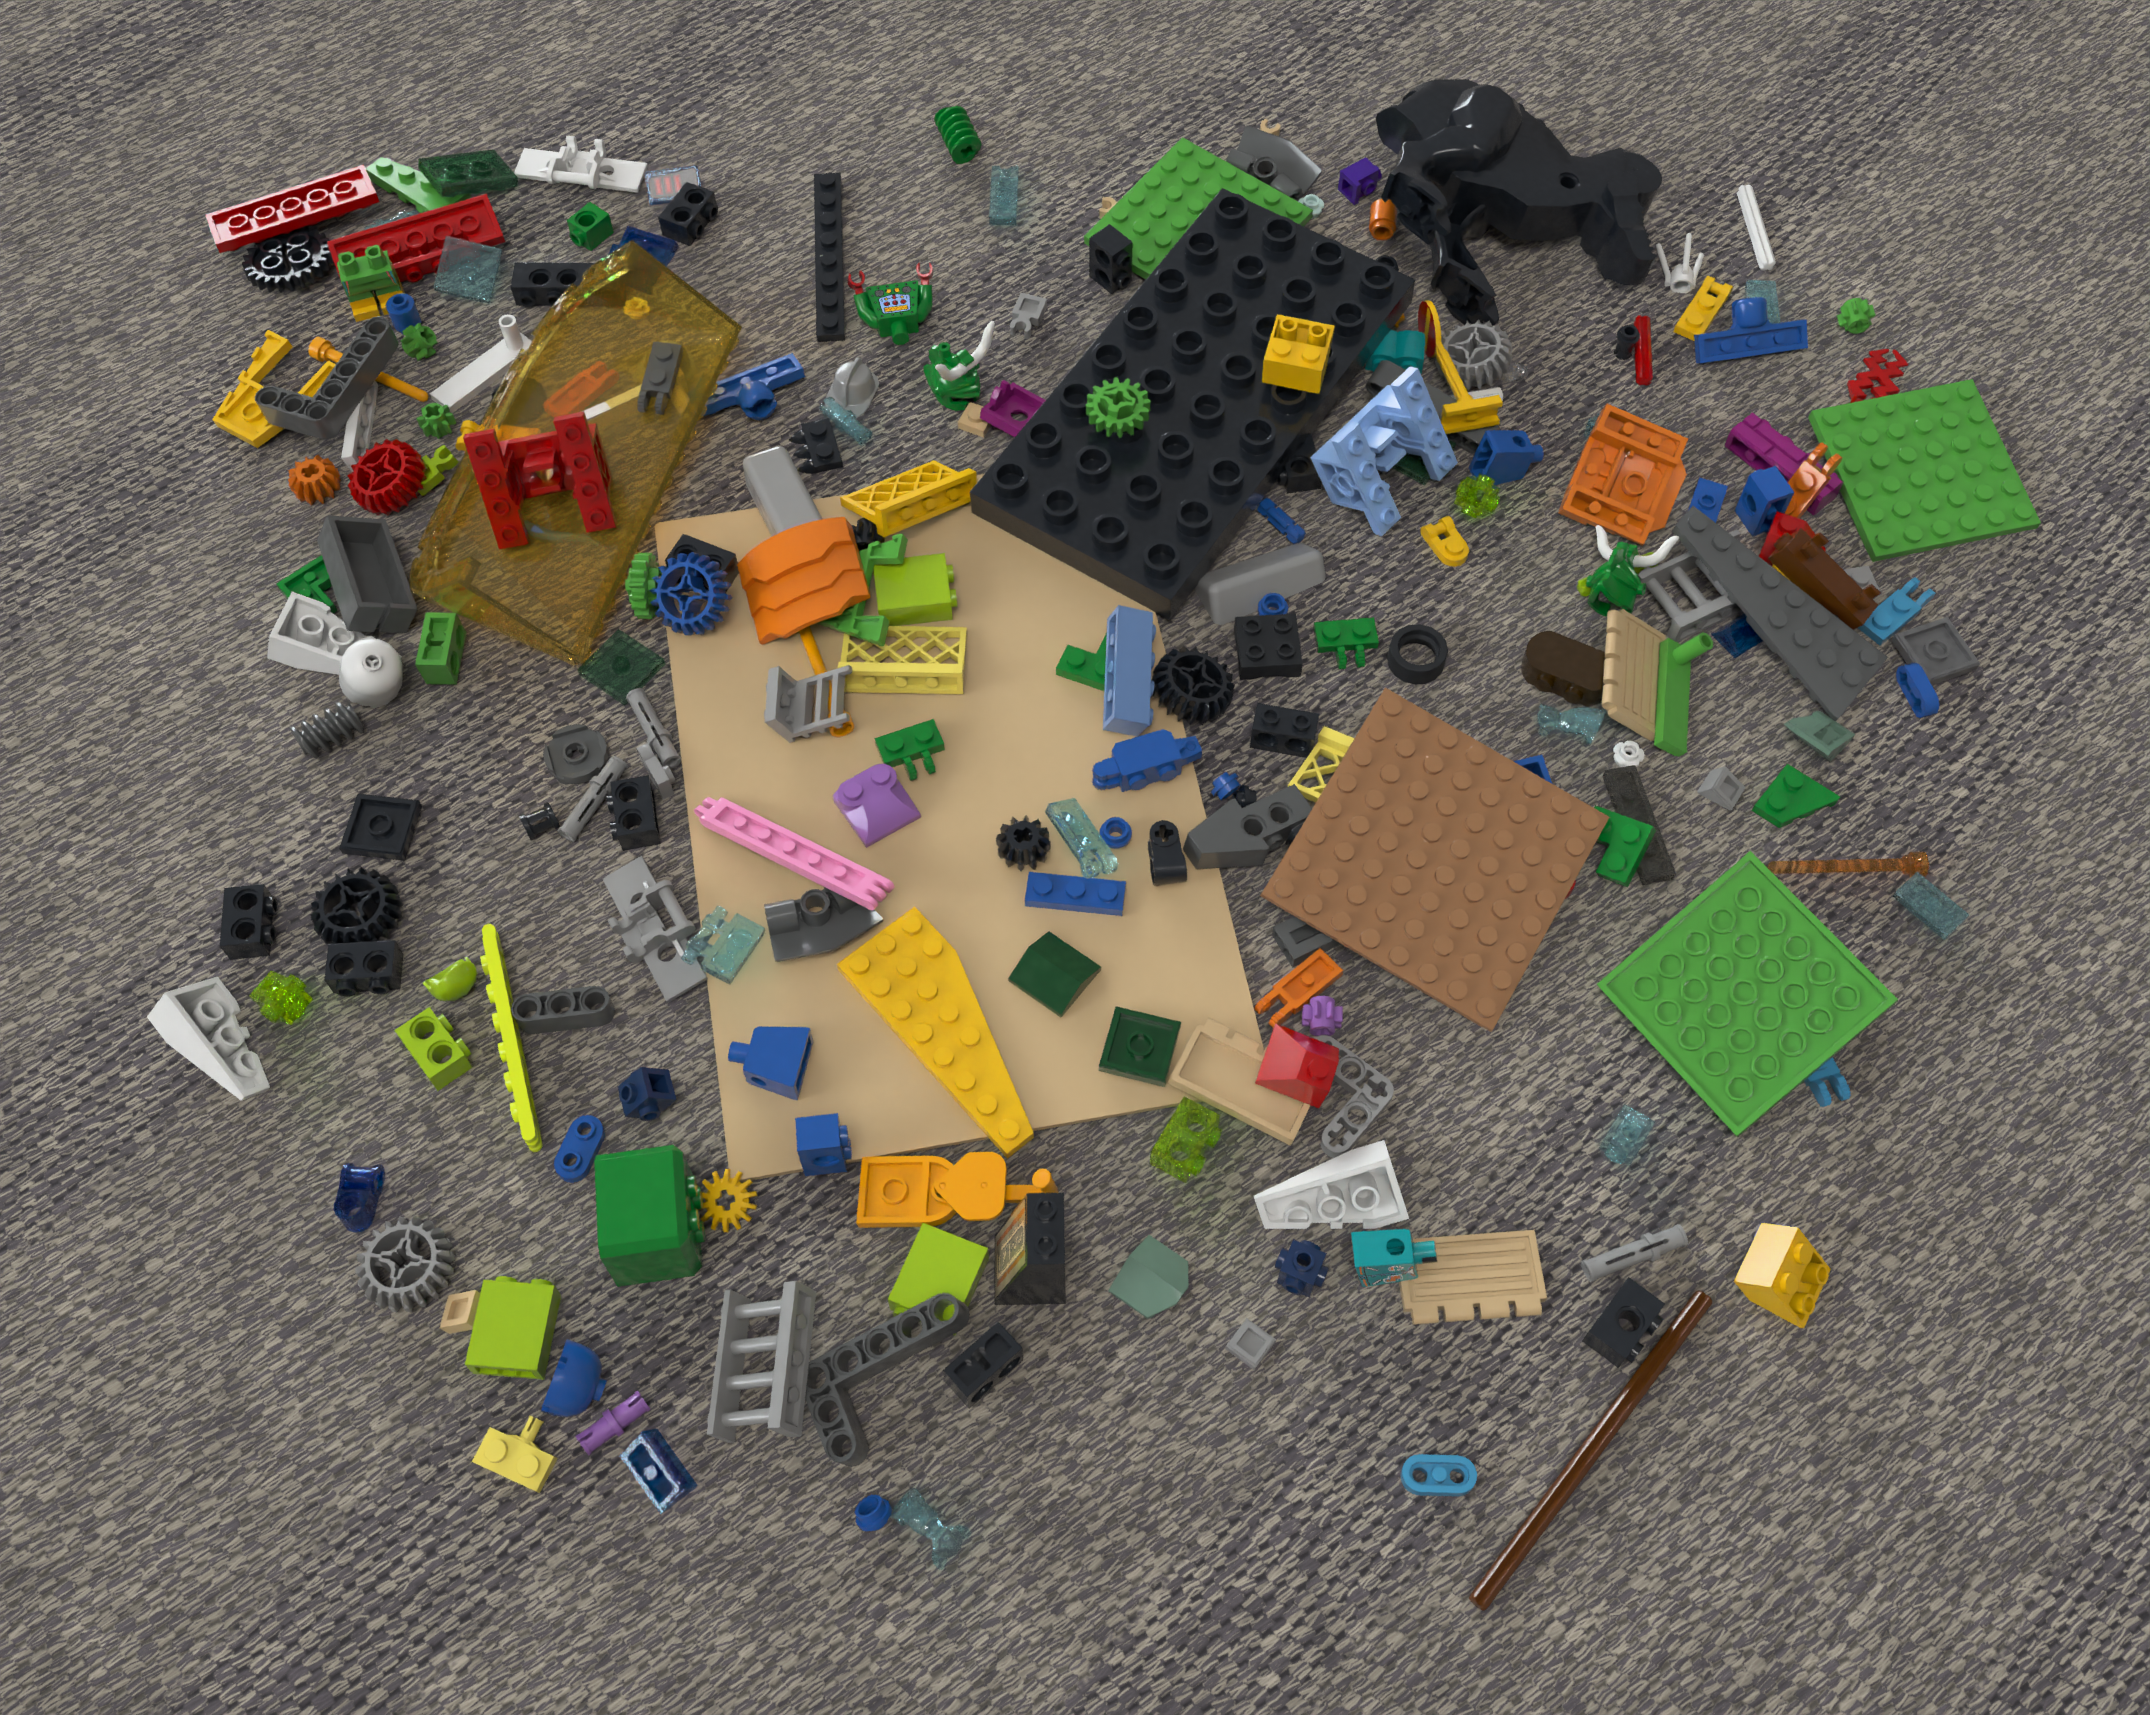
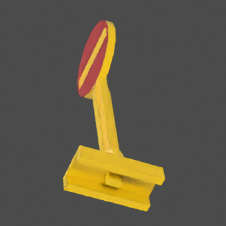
M1422 301L1418 310L1419 332L1425 334V353L1427 357H1436L1457 400L1456 403L1445 404L1442 407L1441 424L1445 433L1450 434L1499 425L1500 419L1497 412L1498 408L1503 405L1500 396L1495 395L1473 399L1468 394L1448 351L1441 342V327L1437 310L1432 301Z

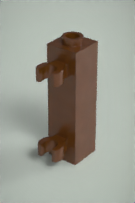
M1801 528L1791 535L1788 533L1782 535L1774 543L1773 546L1776 549L1768 559L1792 583L1833 615H1837L1851 629L1854 630L1862 626L1877 608L1878 604L1873 598L1877 597L1881 592L1873 584L1862 589L1821 548L1829 542L1821 532L1811 538Z

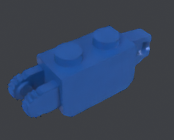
M1164 729L1115 743L1112 749L1111 758L1104 759L1102 762L1098 761V763L1093 765L1092 783L1097 790L1102 791L1120 786L1121 791L1125 792L1128 790H1140L1146 785L1158 781H1170L1177 775H1181L1182 766L1201 758L1202 749L1196 736L1174 739L1172 733Z

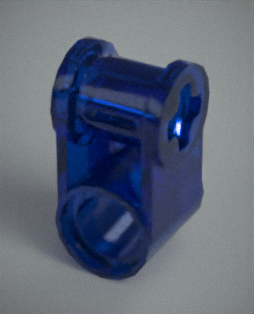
M345 1163L342 1167L340 1184L333 1210L344 1227L350 1232H362L372 1225L379 1195L382 1193L385 1181L383 1165L376 1164L372 1168L355 1167L353 1163ZM360 1208L355 1215L348 1216L353 1209Z

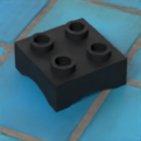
M1296 614L1235 617L1234 634L1240 680H1251L1265 676L1301 677L1303 663Z

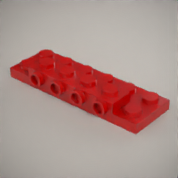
M363 164L206 214L205 216L219 253L235 251L242 246L254 242H263L267 238L279 234H288L295 229L307 225H316L320 221L332 217H341L350 211L368 208L372 204L378 203L379 199Z
M487 193L327 241L338 274L337 262H339L338 255L340 253L349 251L357 258L366 256L365 250L367 247L379 245L382 251L387 250L400 282L405 280L417 282L422 279L423 275L431 272L444 274L451 266L458 264L470 266L475 263L477 258L481 257L479 250L505 243L503 233Z

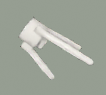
M1691 233L1686 234L1683 264L1675 266L1671 273L1661 244L1658 243L1656 245L1665 276V286H1670L1673 292L1688 293L1696 287V278L1704 254L1700 253L1692 270L1689 266Z

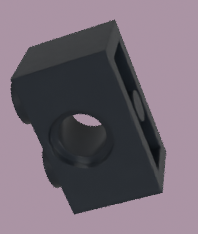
M1628 1277L1582 1342L1617 1368L1621 1366L1625 1359L1632 1363L1644 1347L1643 1344L1638 1342L1645 1332L1652 1336L1664 1318L1658 1315L1665 1303ZM1619 1319H1626L1631 1322L1634 1331L1624 1330L1619 1324Z

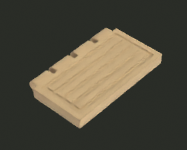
M1624 609L1620 611L1610 610L1607 613L1606 632L1608 634L1606 635L1605 643L1606 659L1604 661L1603 683L1605 685L1602 692V707L1608 710V716L1646 739L1654 741L1660 642L1666 639V635Z
M1209 1017L1204 1026L1198 1023L1168 1080V1084L1291 1146L1310 1105L1255 1084L1267 1047L1263 1054L1260 1055L1256 1053L1260 1043L1237 1031H1235L1232 1039L1225 1037L1229 1027Z
M1535 1230L1413 1239L1414 1243L1435 1241L1437 1262L1417 1264L1418 1278L1399 1282L1403 1312H1411L1413 1325L1438 1323V1310H1443L1444 1322L1474 1320L1473 1307H1478L1480 1320L1509 1318V1304H1513L1516 1317L1542 1314L1541 1302L1546 1301L1547 1294Z

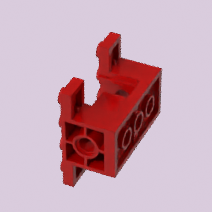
M584 411L554 417L553 422L556 431L504 441H498L495 428L464 434L463 440L499 550L529 544L530 539L521 514L526 498L573 490L572 496L573 499H577L587 533L616 527L617 522L609 497L612 475L597 423L588 424Z

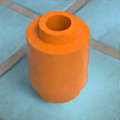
M1378 199L1370 207L1369 231L1373 238L1384 241L1390 239L1396 231L1397 208L1390 199L1386 202Z

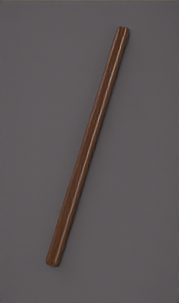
M1698 1290L1693 1294L1473 1590L1469 1600L1477 1608L1485 1611L1709 1309L1712 1299L1704 1292Z

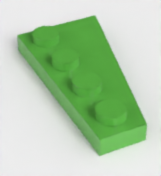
M381 157L366 168L371 182L389 193H397L399 199L404 203H413L416 205V210L420 213L471 198V190L391 161L388 158Z

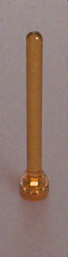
M1922 851L1909 852L1908 855L1895 859L1771 861L1767 868L1773 874L1902 871L1903 874H1909L1912 878L1926 877L1929 861L1926 852Z

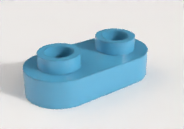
M1417 1454L1405 1461L1400 1477L1405 1489L1412 1494L1458 1497L1464 1496L1472 1490L1477 1480V1471L1474 1464L1463 1456ZM1416 1470L1422 1471L1426 1476V1480L1424 1482L1415 1481L1412 1475L1413 1472ZM1454 1471L1459 1472L1463 1477V1482L1454 1483L1450 1478V1473Z

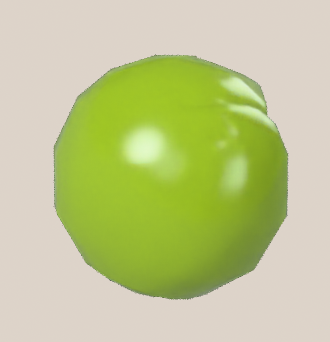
M468 957L464 958L466 961L460 959L423 982V985L433 997L440 1001L448 1002L455 1001L468 994L474 986L477 976L476 967Z

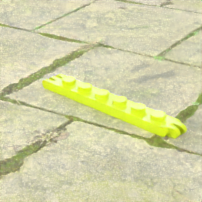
M486 924L482 928L485 955L480 956L485 975H490L491 984L486 985V990L490 1003H495L497 1013L492 1014V1020L496 1032H501L503 1042L498 1043V1050L502 1062H507L509 1072L504 1073V1080L508 1092H513L515 1102L510 1103V1111L514 1122H519L522 1138L532 1152H538L543 1144L519 1026L511 1011L513 997L499 934L494 925Z

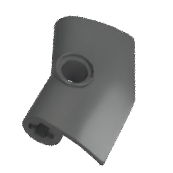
M1245 126L1237 150L1232 149L1226 159V162L1296 201L1310 189L1322 173L1321 168L1291 141L1250 126ZM1266 171L1271 172L1268 175H1261L1263 172Z
M825 887L823 890L811 889L806 891L801 899L798 900L789 899L764 904L775 962L835 951L883 922V918L875 910H869ZM813 907L822 908V910L819 912L809 911V909Z

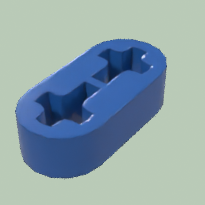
M1911 663L1899 666L1896 671V679L1916 717L1923 718L1937 714L1939 710L1938 696L1920 664Z

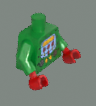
M929 262L930 270L927 274L920 273V263L916 265V272L921 279V285H918V280L865 287L866 292L862 288L865 281L864 273L859 270L860 283H854L849 273L847 281L849 287L854 289L856 293L853 297L859 318L871 329H877L880 337L892 336L893 342L897 345L907 343L909 341V334L919 332V323L924 322L932 310V285H929V279L932 278L934 272L931 263Z

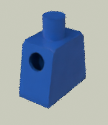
M1522 430L1485 431L1468 468L1479 489L1524 478L1531 463L1542 461L1543 449L1539 444L1532 445L1526 432Z
M758 1026L753 1031L750 1044L732 1041L728 1052V1061L744 1064L743 1073L746 1082L793 1100H798L813 1046L811 1030L807 1027Z

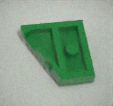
M1787 764L1754 805L1752 811L1776 827L1781 828L1791 824L1797 818L1803 819L1813 815L1819 809L1834 806L1840 796Z

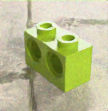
M430 1007L394 1030L437 1091L473 1068L467 1059L472 1054L461 1038H458L456 1041L453 1040L449 1034L454 1031L451 1024L443 1014L436 1017ZM434 1032L429 1038L422 1039L425 1034ZM451 1056L447 1062L440 1063L444 1057Z

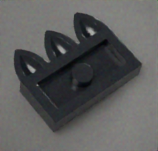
M829 418L801 424L802 429L790 437V442L804 444L795 451L793 456L808 459L797 469L799 472L816 474L843 467L842 458Z

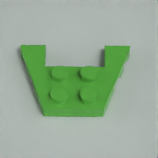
M903 534L892 536L893 540L884 543L879 541L870 543L867 549L859 551L868 588L874 565L903 564L908 539ZM865 600L846 608L841 615L820 621L817 624L878 646H884L890 621L885 616H863Z

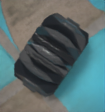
M1027 815L1024 816L1023 821L1019 822L1012 817L1010 820L1011 825L1002 824L1000 828L1001 834H997L996 845L999 847L997 849L1000 859H1005L1008 868L1018 864V869L1022 871L1024 865H1029L1032 869H1035L1037 866L1036 861L1045 863L1047 859L1046 852H1049L1051 849V841L1048 839L1049 831L1047 827L1041 828L1039 818L1030 823Z

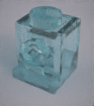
M1624 1104L1599 1149L1604 1151L1607 1158L1618 1164L1625 1163L1630 1166L1655 1121Z

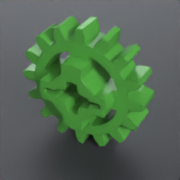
M1115 377L1112 384L1103 380L1102 388L1094 386L1093 394L1087 395L1086 415L1089 416V424H1096L1097 432L1105 429L1106 436L1108 437L1113 432H1117L1118 437L1122 438L1125 431L1130 435H1134V427L1142 430L1143 421L1149 420L1150 400L1148 399V392L1146 390L1140 391L1139 383L1131 386L1130 379L1128 378L1124 383H1119V379Z
M638 553L634 555V560L631 562L632 567L629 568V575L627 580H625V590L628 592L629 603L632 604L631 608L634 610V616L638 617V619H653V617H656L655 613L659 607L653 606L650 603L657 598V594L651 593L650 589L657 588L658 586L653 577H661L662 574L658 568L659 564L656 563V556L653 553Z

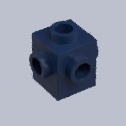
M640 1067L618 1086L619 1098L625 1117L640 1118L642 1121L654 1120L661 1115L662 1111L677 1100L668 1069Z
M1293 1239L1289 1250L1282 1248L1276 1261L1275 1268L1280 1270L1277 1283L1290 1293L1305 1295L1310 1298L1314 1286L1321 1288L1329 1268L1323 1265L1327 1253L1322 1252L1318 1245L1310 1241L1303 1240L1299 1242Z

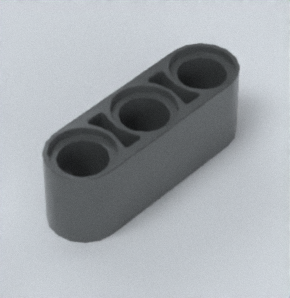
M600 986L524 994L515 999L511 1008L512 1015L518 1026L527 1034L603 1026L612 1021L615 1015V1008L608 992ZM604 1003L601 1008L591 1010L594 1005ZM570 1007L567 1012L557 1014L562 1008ZM536 1011L532 1017L524 1018L527 1013Z

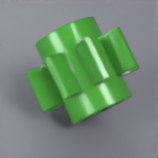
M1853 298L1846 301L1840 307L1842 313L1837 315L1839 326L1845 327V331L1858 334L1866 331L1872 325L1870 318L1876 315L1873 305H1869L1867 299Z
M418 323L415 326L410 325L402 331L406 337L400 341L404 352L408 356L417 358L420 361L422 358H429L436 353L433 346L438 342L435 333L429 327Z
M430 403L421 408L423 416L418 417L417 421L426 437L432 435L440 439V437L452 433L450 425L456 424L453 413L450 412L448 405L442 406L438 403Z

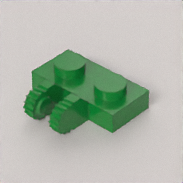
M1374 617L1314 622L1313 625L1317 653L1335 652L1338 669H1346L1347 656L1345 651L1354 650L1355 663L1357 668L1365 667L1364 649L1378 648L1379 641Z
M934 719L874 738L883 764L889 765L892 768L903 764L910 781L917 779V770L912 761L921 758L925 770L928 774H932L936 770L931 755L945 750L944 742Z

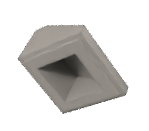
M1724 766L1711 770L1697 793L1728 810H1732L1746 787Z

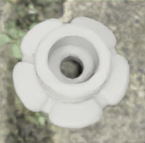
M1633 741L1619 742L1613 749L1615 753L1613 756L1614 760L1623 769H1633L1639 766V762L1644 759V751L1639 749V745Z

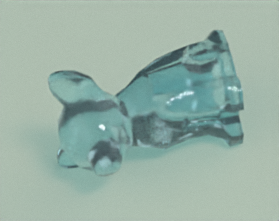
M1540 704V711L1537 714V722L1540 725L1538 734L1547 736L1551 731L1558 728L1565 733L1582 735L1586 739V744L1591 745L1607 711L1592 707H1576L1560 712L1553 706Z
M911 1488L892 1508L889 1519L895 1520L901 1526L908 1525L914 1532L932 1540L933 1552L931 1558L933 1564L939 1570L945 1568L947 1558L955 1556L959 1552L963 1540L971 1536V1531L965 1526H943L937 1513L925 1503V1499L915 1488Z

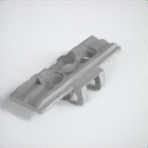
M642 856L603 878L623 918L620 921L616 920L615 917L608 920L613 932L622 936L626 944L623 951L629 961L637 964L645 960L667 1003L708 980L686 938L695 931L696 927L692 921L687 920L672 892L674 887L670 880H663L657 883ZM665 905L675 924L674 927L668 930L657 912V909ZM668 947H675V957L667 962L661 961L662 951Z

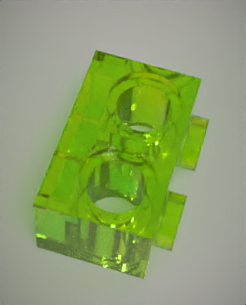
M1184 1096L1150 1154V1164L1184 1183H1187L1191 1174L1197 1177L1206 1161V1158L1202 1155L1208 1146L1211 1148L1215 1147L1222 1134V1129L1219 1128L1221 1115ZM1198 1123L1205 1129L1201 1132H1193L1188 1126ZM1176 1151H1182L1188 1155V1158L1179 1161L1174 1159L1171 1154Z

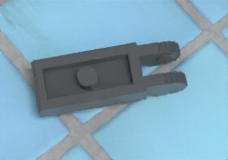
M653 342L637 401L639 412H646L651 397H656L655 413L664 415L668 400L672 397L682 360V345Z

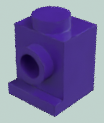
M1365 157L1340 170L1338 190L1353 205L1359 203L1360 197L1368 196L1376 189L1377 182L1382 179L1381 171Z

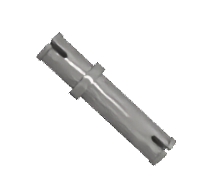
M642 688L631 690L627 694L626 699L648 737L647 743L652 750H655L662 766L668 765L670 769L677 767L681 763V757L672 744L671 733L664 729L645 691ZM644 711H646L651 722H648L646 716L643 713ZM656 735H659V737L661 738V740H662V742H663V744H664L663 746H661V744H660L659 740L657 739Z
M612 755L598 776L592 777L589 782L591 786L576 804L563 825L557 830L562 837L572 842L576 841L577 836L592 818L606 796L612 794L610 782L618 781L623 772L628 768V765L622 759Z
M1680 1224L1655 1234L1647 1232L1642 1234L1637 1241L1614 1248L1588 1260H1582L1581 1267L1587 1280L1592 1282L1595 1279L1648 1259L1650 1261L1659 1260L1661 1254L1681 1246H1687L1688 1238ZM1660 1241L1663 1242V1244L1640 1252V1249L1658 1243ZM1629 1254V1257L1609 1265L1606 1264L1610 1260Z

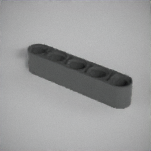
M1382 360L1365 384V387L1375 397L1387 385L1391 386L1406 370L1390 361ZM1424 381L1441 421L1443 405L1456 403L1457 400ZM1498 425L1446 435L1450 442L1473 454L1476 452L1485 431L1501 429Z

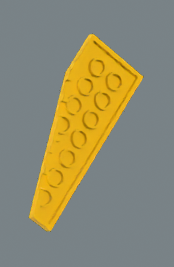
M915 906L837 963L839 972L1007 1159L1034 1138V1132L956 950Z

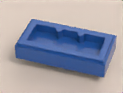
M1699 477L1689 509L1695 506L1716 523L1728 486Z

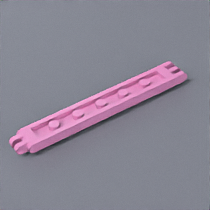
M706 797L702 801L703 806L698 805L694 809V813L700 818L699 821L704 827L869 910H875L878 906L877 901L882 902L887 896L885 892L890 893L895 888L889 879L722 797L718 801Z

